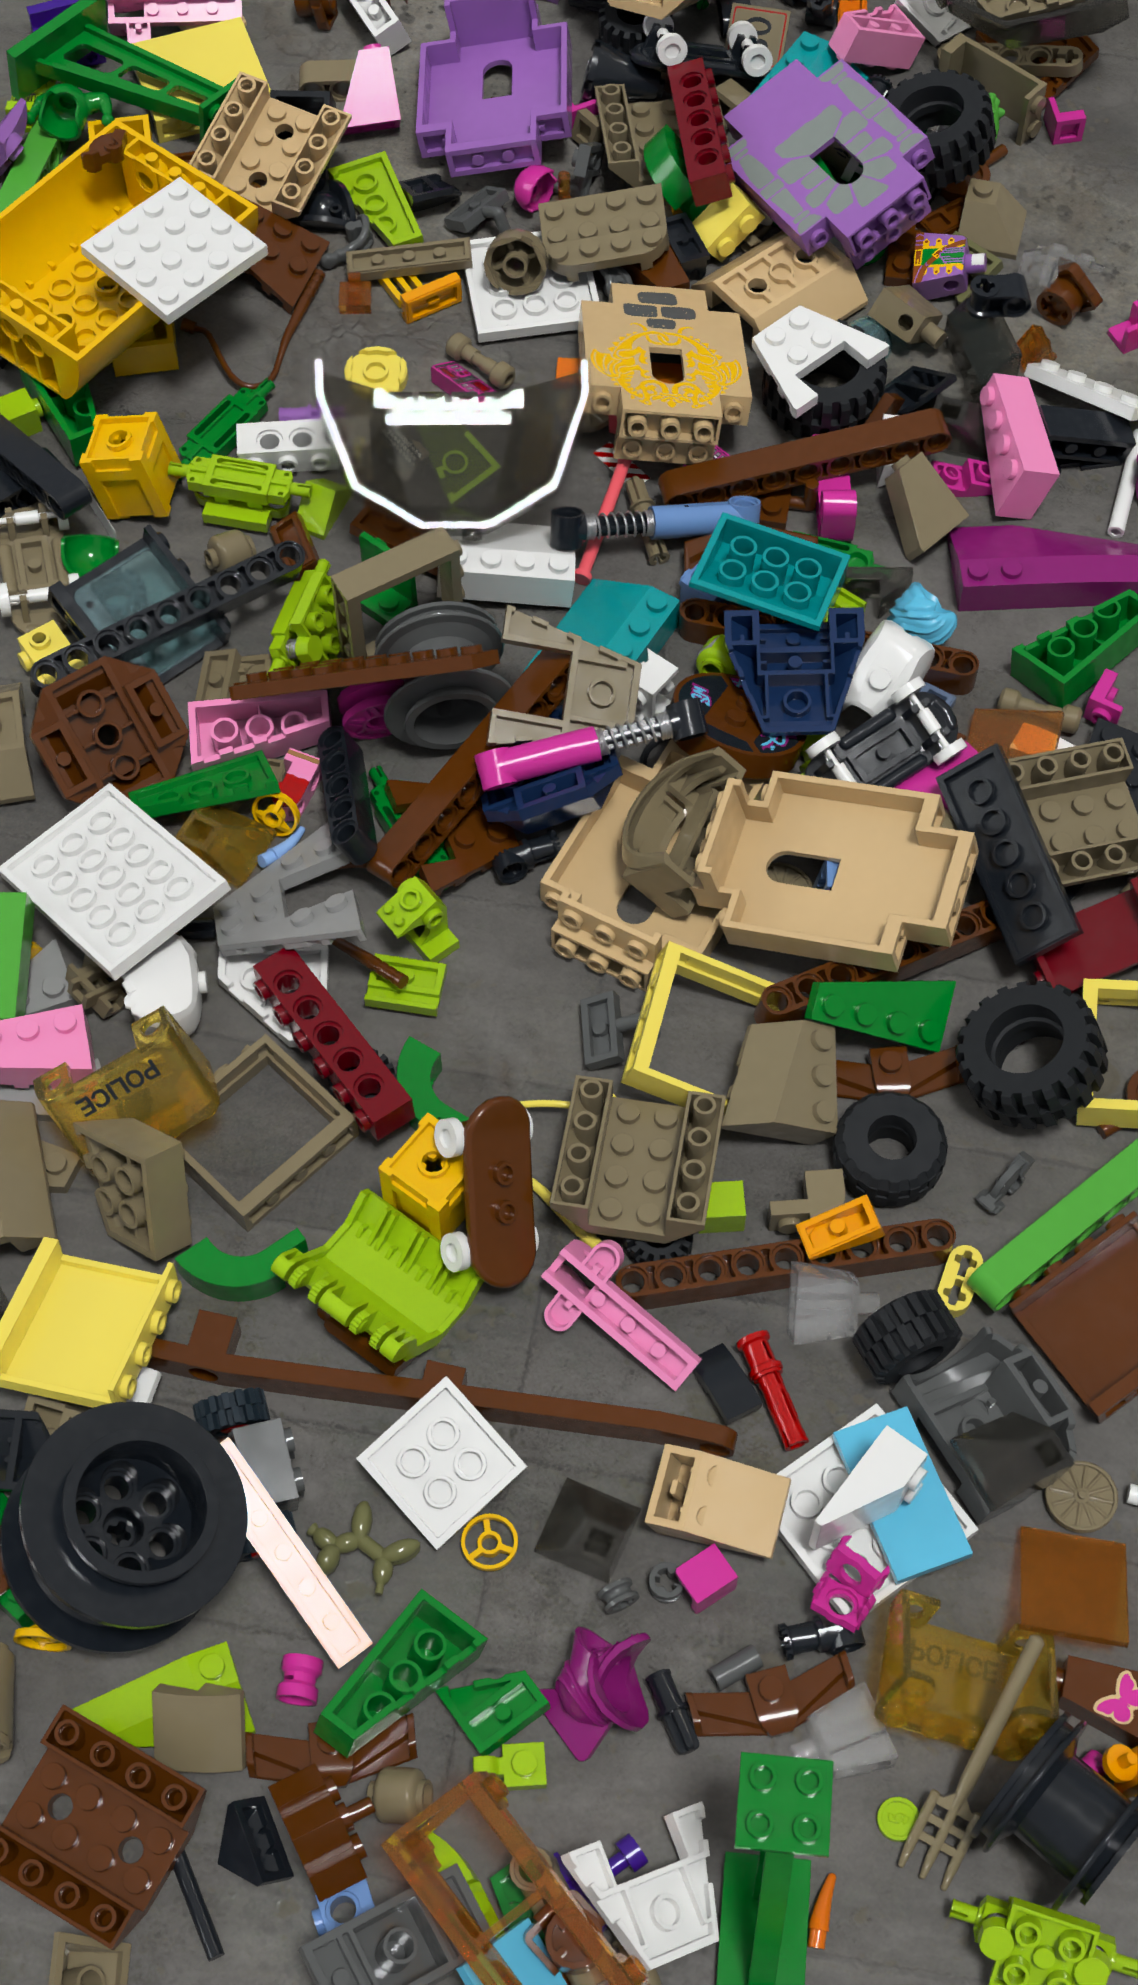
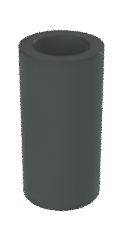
M749 1645L709 1668L708 1673L716 1688L722 1691L745 1678L746 1674L753 1673L762 1668L763 1662L754 1646Z

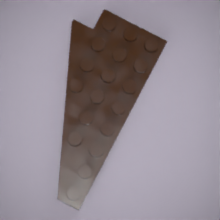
M482 644L460 647L461 653H458L457 646L436 649L437 655H434L433 649H425L412 652L413 657L410 656V651L389 654V657H387V653L366 656V659H364V656L345 658L343 661L342 658L324 660L321 663L320 660L300 663L299 666H295V669L292 665L274 668L270 672L261 671L246 674L247 681L233 683V686L229 687L231 701L472 670L500 664L498 649L483 650Z

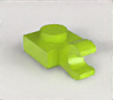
M544 1742L502 1744V1757H473L474 1780L503 1778L504 1791L545 1789L547 1787Z

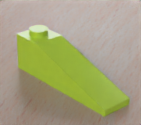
M227 1641L186 1655L73 1708V1710L136 1748L154 1747L152 1691L160 1683L197 1691L205 1683L243 1690L232 1652ZM244 1694L245 1732L256 1733Z

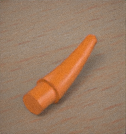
M834 1873L828 1874L815 1902L808 1924L810 1930L807 1947L825 1950L826 1935L829 1932L832 1897L836 1882V1875Z

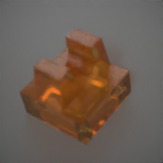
M348 273V282H340V314H371V281H362L361 273Z
M1033 324L1014 345L1023 370H1026L1028 363H1041L1042 359L1055 361L1057 358L1056 353L1051 352V342L1047 338L1042 326Z

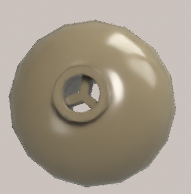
M518 228L505 230L498 234L487 248L484 260L486 277L491 284L498 290L502 288L509 291V295L513 296L527 295L536 290L545 277L548 265L546 248L541 240L530 231Z

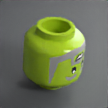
M724 634L715 635L710 638L699 651L696 657V667L699 673L716 672L737 675L725 646Z

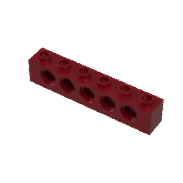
M703 57L669 66L667 70L689 184L695 205L698 207L733 197L730 184L735 183L736 180L729 148L726 144L728 142L712 68H705Z
M282 948L253 966L256 977L253 987L263 1002L267 1000L271 1002L274 1006L272 1011L282 1027L288 1025L294 1032L292 1034L293 1040L302 1053L308 1051L314 1058L312 1060L313 1066L322 1079L328 1077L334 1084L332 1086L333 1092L343 1106L349 1104L355 1111L353 1117L363 1132L369 1130L375 1139L379 1141L415 1118L412 1098L295 949L286 950ZM290 990H296V991L293 992V993H288V994L286 993L287 991H290ZM311 1015H314V1016H315L314 1018H311V1019H304V1018H306V1017H308V1016H311ZM336 1041L334 1044L324 1045L326 1042ZM349 1067H357L353 1071H344ZM370 1093L377 1094L375 1097L372 1098L364 1097L365 1095Z

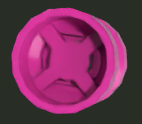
M289 1653L283 1655L281 1670L284 1673V1680L277 1686L276 1699L296 1706L310 1707L317 1705L319 1691L315 1683L317 1678L322 1676L324 1661L306 1654Z

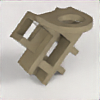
M86 954L81 968L78 969L73 963L68 965L65 977L69 983L67 992L79 1005L82 1004L84 1010L92 1007L102 1019H105L125 1008L124 998L126 994L123 992L125 989L122 986L124 982L122 977L109 983L106 978L110 976Z

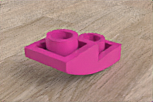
M968 458L962 466L932 460L931 465L955 497L993 495L988 462Z

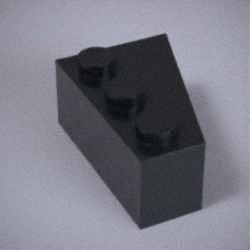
M1040 405L1038 408L1059 473L1062 471L1061 468L1079 466L1081 471L1121 466L1136 445L1128 419L1114 413Z

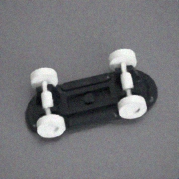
M646 16L643 21V30L647 38L644 43L636 45L631 50V60L641 67L667 69L669 66L703 57L705 68H712L713 75L743 78L761 82L772 70L771 66L773 63V57L769 49L762 44H757L758 35L754 26L744 20L735 22L728 29L727 42L732 50H728L724 46L685 41L681 35L673 33L674 23L670 16L662 20Z
M918 676L891 695L895 703L841 738L836 731H833L810 746L806 753L811 758V761L806 768L805 775L894 788L934 761L937 766H940L968 746L962 737L957 740L958 724L952 708L935 694L918 692L926 686L922 678Z

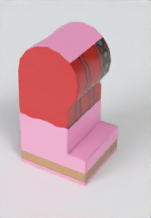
M289 748L284 757L287 773L283 781L278 784L280 791L296 803L301 817L322 779L320 759ZM272 797L273 804L277 803L278 798ZM284 802L282 805L286 814L284 821H294V815L290 807Z

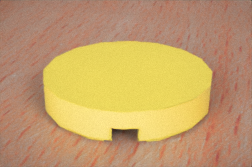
M381 346L366 347L359 350V354L354 358L351 356L344 368L346 387L352 395L364 401L381 402L392 399L405 389L408 381L406 361L403 357L401 359L397 356V352L391 348Z

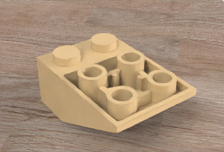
M665 1443L644 1522L658 1534L706 1545L715 1543L719 1548L772 1559L792 1480L704 1451Z

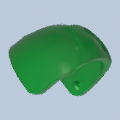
M74 534L61 538V559L69 574L78 573L79 578L119 553V540L109 536Z

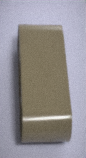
M356 59L315 60L303 63L299 69V91H330L335 102H346Z

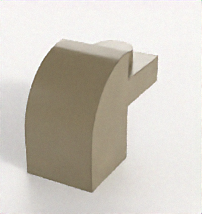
M843 1168L804 1171L802 1182L803 1199L769 1202L767 1215L769 1231L778 1230L784 1234L798 1232L796 1224L844 1204L845 1184Z

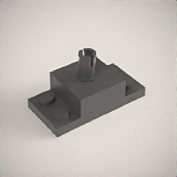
M456 1863L304 1944L298 1951L315 1985H436L450 1977L457 1967L496 1938Z

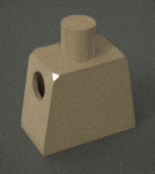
M910 285L884 287L867 314L908 344L927 342L934 349H937L947 337V333L937 326L942 319V313Z

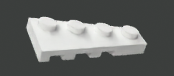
M1042 359L1041 363L1027 364L1024 373L1025 377L1130 421L1138 420L1137 395L1117 389L1108 383L1086 378L1087 375L1084 373L1061 369L1060 364L1052 360Z

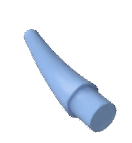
M300 826L285 841L258 855L257 862L261 868L268 867L295 847L302 838L305 827Z

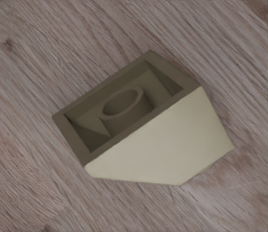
M970 178L958 232L996 257L1016 260L1027 211L1001 183Z

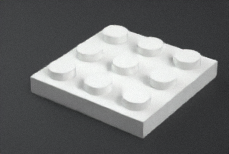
M445 1376L356 1458L436 1550L440 1549L528 1467L448 1376Z

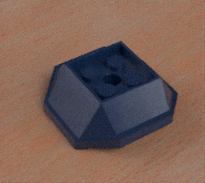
M563 705L557 706L548 718L561 720ZM615 749L610 751V755H602V761L519 781L505 788L486 791L480 797L483 812L488 822H501L525 834H531L602 809L614 781L622 776L623 773Z

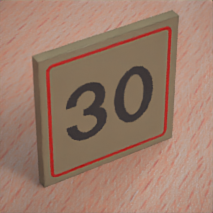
M733 2L728 29L737 21L744 20L750 22L757 31V44L766 46L772 54V69L784 55L791 11ZM726 38L725 48L732 50Z

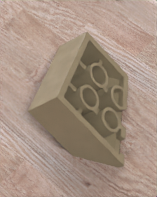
M808 1020L749 1025L736 1063L738 1072L735 1082L729 1087L726 1099L729 1102L725 1115H723L721 1129L814 1145L836 1135L838 1112L835 1026Z
M135 1118L85 1119L73 1122L76 1135H84L89 1151L83 1155L86 1167L93 1170L100 1186L94 1193L107 1235L154 1261H158L192 1244V1221L189 1215L188 1184L186 1182L184 1166L185 1151L182 1142Z

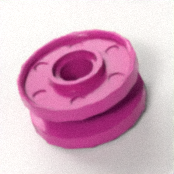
M396 679L350 685L342 690L337 698L339 712L343 715L342 724L346 732L351 737L357 739H377L392 735L384 722V708L392 694L404 685V680Z

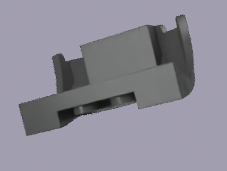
M983 1327L962 1350L936 1367L925 1372L902 1376L892 1390V1394L902 1408L908 1407L914 1422L921 1421L961 1481L962 1485L956 1492L978 1525L1015 1507L1050 1483L1074 1460L1077 1454L1073 1434L1076 1424L1075 1417L1056 1379L1023 1344L1014 1346L999 1334L993 1333V1328Z

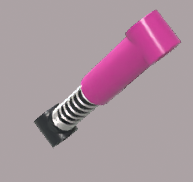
M690 698L672 703L665 707L666 710L664 712L656 713L652 718L644 716L642 721L635 718L633 723L625 721L622 726L616 723L614 728L606 726L605 730L601 728L595 730L593 726L513 747H501L479 753L474 756L482 789L484 792L493 791L514 785L519 781L602 761V755H610L612 750L617 749V752H619L620 748L623 747L629 750L631 745L636 744V747H638L639 743L643 742L648 745V741L655 740L657 742L658 738H661L663 741L673 738L674 742H681L709 733L700 698Z

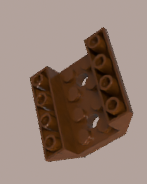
M63 1704L40 1741L48 1749L5 1820L0 1824V1880L104 1946L115 1950L148 1913L173 1870L177 1859L190 1841L207 1790ZM68 1795L73 1803L72 1812L67 1818L57 1820L52 1813V1806L57 1798ZM138 1838L144 1847L143 1855L137 1862L127 1863L122 1855L123 1847L127 1841Z

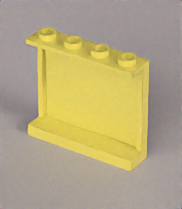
M241 17L132 43L222 87L233 81L240 71L267 81ZM134 70L141 86L160 90L168 85ZM175 90L170 94V96L196 105H200L205 101L182 90ZM150 111L159 144L200 133V127Z
M43 1237L0 1320V1387L92 1408L104 1404L126 1402L127 1399L130 1400L135 1393L137 1377L142 1366L146 1367L151 1359L152 1345L157 1335H161L166 1327L167 1313L172 1303H177L181 1294L182 1284L178 1280L174 1263L168 1262L161 1275L65 1255L62 1253L58 1239Z

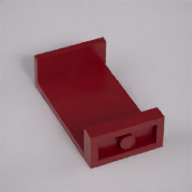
M1138 877L1130 880V890L1076 912L1075 914L1084 933L1034 959L1033 962L1038 971L1033 972L1036 983L1037 981L1051 982L1053 988L1056 985H1062L1069 988L1071 993L1083 988L1084 978L1105 979L1138 965Z

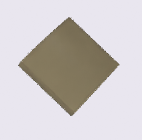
M236 648L205 651L195 701L230 698L229 687L233 686V683L247 681L246 674L261 671L268 672L272 664L271 654L241 656Z
M160 1683L152 1691L154 1759L174 1771L222 1773L243 1771L246 1767L244 1690L205 1683L197 1691Z

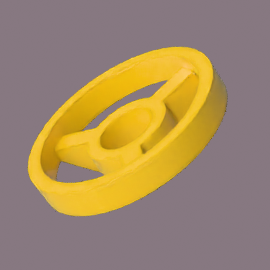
M280 792L260 796L253 802L252 814L254 820L265 832L274 836H287L299 825V809L296 803L286 794ZM265 797L278 798L276 804L269 805L265 810H258L260 799ZM284 802L290 807L294 815V824L291 828L284 821L286 818L285 811L282 808ZM270 813L275 814L278 819H274Z
M490 1513L479 1515L472 1519L463 1530L461 1537L462 1552L466 1560L479 1570L496 1571L502 1569L516 1555L518 1549L517 1532L512 1523L501 1515ZM489 1520L499 1521L509 1528L514 1538L513 1547L502 1544L500 1535L495 1531H491ZM483 1521L485 1532L478 1538V1548L468 1554L465 1546L467 1534L474 1525ZM493 1538L498 1544L495 1549L486 1550L482 1546L483 1541ZM499 1553L509 1554L505 1560L494 1565H484L475 1561V1559L481 1556L493 1558Z
M36 1624L18 1628L14 1633V1642L30 1649L65 1652L72 1648V1646L47 1634Z

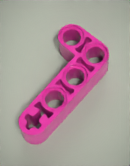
M850 474L818 481L816 503L818 536L837 541H853L857 516L856 490H851Z

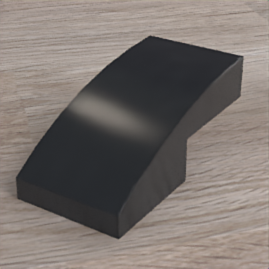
M723 1343L698 1355L702 1361L693 1372L706 1396H711L726 1425L762 1407V1401L751 1382Z

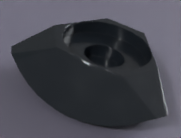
M319 179L300 216L287 220L307 230L339 231L345 229L347 222L356 221V214L351 195L341 181L336 179Z

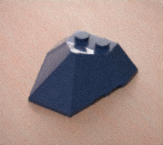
M864 607L829 608L828 620L826 623H823L819 631L796 623L759 624V610L724 611L725 646L762 735H828L835 731L856 669V663L865 642Z

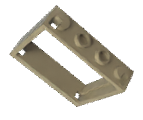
M443 525L331 576L342 661L345 658L364 656V659H366V656H371L375 653L376 640L365 644L360 603L369 597L439 566L442 601L463 602L465 591L461 578L464 577V571L460 564V556L463 555V551L458 539L453 540Z
M264 1034L251 1046L247 1044L241 1051V1054L230 1064H224L219 1067L210 1081L201 1088L193 1089L179 1107L173 1112L169 1111L163 1114L164 1119L154 1127L180 1140L267 1065H270L330 1122L240 1201L236 1200L184 1149L185 1172L247 1232L359 1136L358 1125L353 1115L267 1034Z

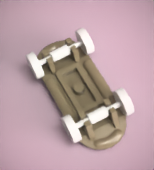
M38 503V507H22L14 510L11 507L5 508V515L0 518V566L3 583H0V610L2 618L10 617L17 630L23 634L51 620L55 621L62 632L66 631L68 626L48 601V589L58 581L67 586L79 578L78 573H68L61 559V538L64 537L63 530L69 529L68 518L66 520L60 519L52 511L47 510L42 503Z

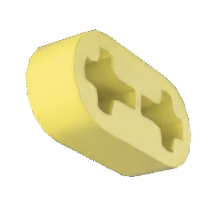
M968 1245L957 1246L951 1251L937 1289L953 1318L963 1315L969 1308L974 1291L967 1285V1281L976 1269L983 1264L980 1252ZM962 1258H967L970 1260L969 1266L971 1267L967 1269L964 1277L957 1275L960 1268L959 1262H961ZM955 1285L960 1287L959 1300L955 1305H951L948 1303V1296Z

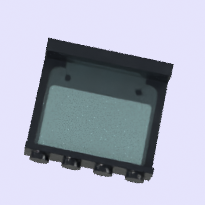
M149 524L144 527L142 539L67 586H64L61 581L50 586L48 589V601L79 641L195 583L190 577L191 573L186 563L181 558L176 559L169 550L170 544L161 532L156 533ZM201 600L191 602L197 609L207 608L205 602ZM163 615L161 617L163 622L167 624L177 622V619L172 615ZM222 615L128 661V663L155 669L163 685L203 660L205 651H215L226 645L231 634V624L228 618ZM139 629L130 632L137 639L147 637V634ZM104 644L99 647L106 654H112L117 651L110 644Z

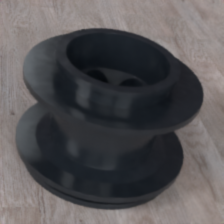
M116 1402L86 1410L65 1422L50 1435L34 1456L28 1469L14 1486L7 1500L0 1525V1559L7 1584L15 1600L27 1616L44 1632L69 1646L99 1654H124L153 1647L169 1639L184 1628L200 1609L221 1591L235 1571L244 1549L248 1528V1510L244 1487L233 1461L215 1437L200 1424L175 1410L144 1402ZM104 1486L116 1487L121 1494V1499L115 1500L108 1497ZM143 1501L154 1503L159 1510V1515L153 1516L148 1514L143 1508ZM76 1509L86 1513L89 1518V1524H79ZM110 1533L117 1535L116 1542L118 1545L111 1542L112 1535ZM155 1541L160 1543L165 1549V1556L155 1555L150 1550L149 1542Z

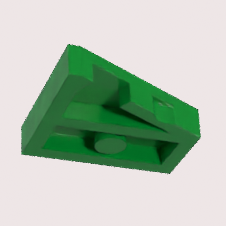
M525 1670L505 1674L499 1679L484 1678L474 1680V1685L449 1689L448 1686H445L435 1691L480 1756H488L551 1709L549 1702Z

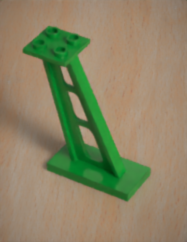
M105 0L77 1L6 51L11 94L18 101L20 98L25 99L53 79L91 92H104L110 98L200 127V142L235 81L234 79L222 87L108 33ZM93 51L121 63L122 66L113 72L106 73L75 62ZM136 70L168 85L163 89L153 90L120 77L129 71ZM175 90H182L205 101L200 105H196L170 96V94Z
M741 1752L734 1849L759 1851V1855L725 1851L716 1985H805L811 1860L794 1858V1855L829 1857L834 1761Z

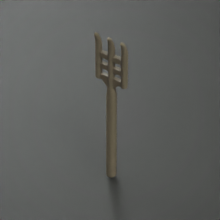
M1039 1635L1029 1636L968 1760L956 1791L945 1796H941L940 1792L935 1789L930 1791L904 1844L898 1862L900 1868L905 1866L919 1839L931 1845L919 1875L922 1880L926 1878L940 1851L952 1857L942 1881V1891L948 1889L974 1838L970 1833L982 1814L970 1811L967 1798L976 1786L1044 1647V1640ZM936 1804L948 1810L944 1819L932 1813ZM957 1816L969 1821L965 1830L954 1825ZM927 1822L939 1827L936 1836L924 1831ZM949 1833L961 1839L957 1848L945 1842Z

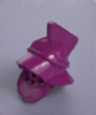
M578 1626L574 1633L571 1657L564 1662L560 1675L556 1678L555 1688L539 1689L551 1706V1709L544 1713L577 1760L586 1761L590 1759L614 1723L623 1729L637 1732L649 1722L648 1708L634 1667L638 1655L651 1641L647 1633L631 1634L624 1641H617L616 1644L612 1645L588 1628Z

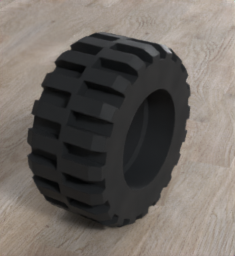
M940 69L931 70V73L927 74L920 72L914 74V78L910 80L905 78L900 81L896 89L891 88L884 97L921 131L934 126L950 125L942 131L925 134L929 139L935 158L918 172L924 176L929 190L931 187L938 186V189L946 188L947 184L953 182L958 184L964 181L967 175H974L980 169L979 165L983 166L989 159L990 153H992L996 144V129L991 98L985 87L978 80H974L972 76L966 73L959 75L956 70L950 69L947 72H941Z
M838 319V322L849 326L847 321ZM857 325L849 326L864 333V330ZM845 350L840 351L809 374H832L840 377L847 383L836 387H819L800 379L818 394V402L796 419L790 413V406L786 399H782L777 391L778 385L772 375L769 376L765 368H763V404L767 408L766 411L771 419L777 420L779 427L784 431L791 430V434L800 439L802 436L811 437L813 434H823L865 424L884 394L887 362L884 357L866 369Z
M1029 981L1018 982L1017 987L1008 989L1007 986L997 990L998 994L994 997L989 998L987 996L978 1003L980 1008L977 1011L972 1010L965 1019L968 1026H962L959 1031L956 1059L959 1063L958 1069L979 1108H983L987 1116L993 1120L1001 1119L1003 1125L1015 1128L1020 1123L1024 1129H1037V1124H1045L1046 1128L1057 1125L1056 1120L1065 1116L1068 1120L1077 1115L1076 1109L1081 1105L1084 1108L1088 1106L1094 1099L1091 1093L1093 1091L1098 1092L1104 1083L1102 1074H1105L1108 1070V1058L1106 1056L1108 1050L1095 1016L1081 996L1072 994L1069 988L1062 985H1056L1053 988L1051 982L1037 981L1036 985H1030ZM1036 1037H1053L1063 1041L1057 1055L1040 1069L1027 1073H1011L1002 1070V1065L1007 1055L1017 1045L1026 1040Z

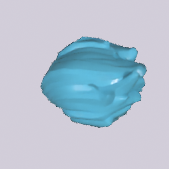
M919 582L911 583L902 596L895 600V606L889 609L891 616L887 618V620H892L903 627L906 633L918 636L936 645L943 644L951 637L958 621L957 615L950 610L943 609L938 598L928 592Z

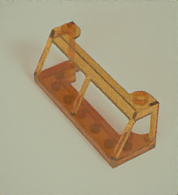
M487 1771L473 1772L381 1844L484 1985H522L490 1940L542 1898L546 1899L610 1985H650L646 1980L649 1977V1973L641 1961L634 1955H630L627 1958L621 1953H616L506 1809L509 1806L506 1799L509 1790L496 1774L491 1773L489 1775ZM469 1799L536 1886L534 1893L485 1932L481 1930L438 1872L442 1865L434 1853L435 1846L428 1838L435 1829ZM433 1815H435V1816H434L426 1825H424L420 1830H415V1829L418 1828L420 1825H422L424 1822H426L429 1818H431Z

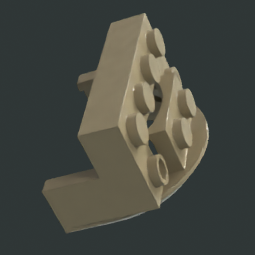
M719 746L684 757L662 770L638 795L624 823L621 854L623 862L627 867L622 877L672 918L690 914L696 903L693 892L689 887L693 886L697 877L693 871L695 869V861L700 853L701 842L705 838L711 813L716 808L719 792L724 791L728 778L742 780L746 772L744 767ZM666 792H670L675 798L679 799L685 805V809L672 800ZM685 818V823L670 854H668L666 850L669 842Z

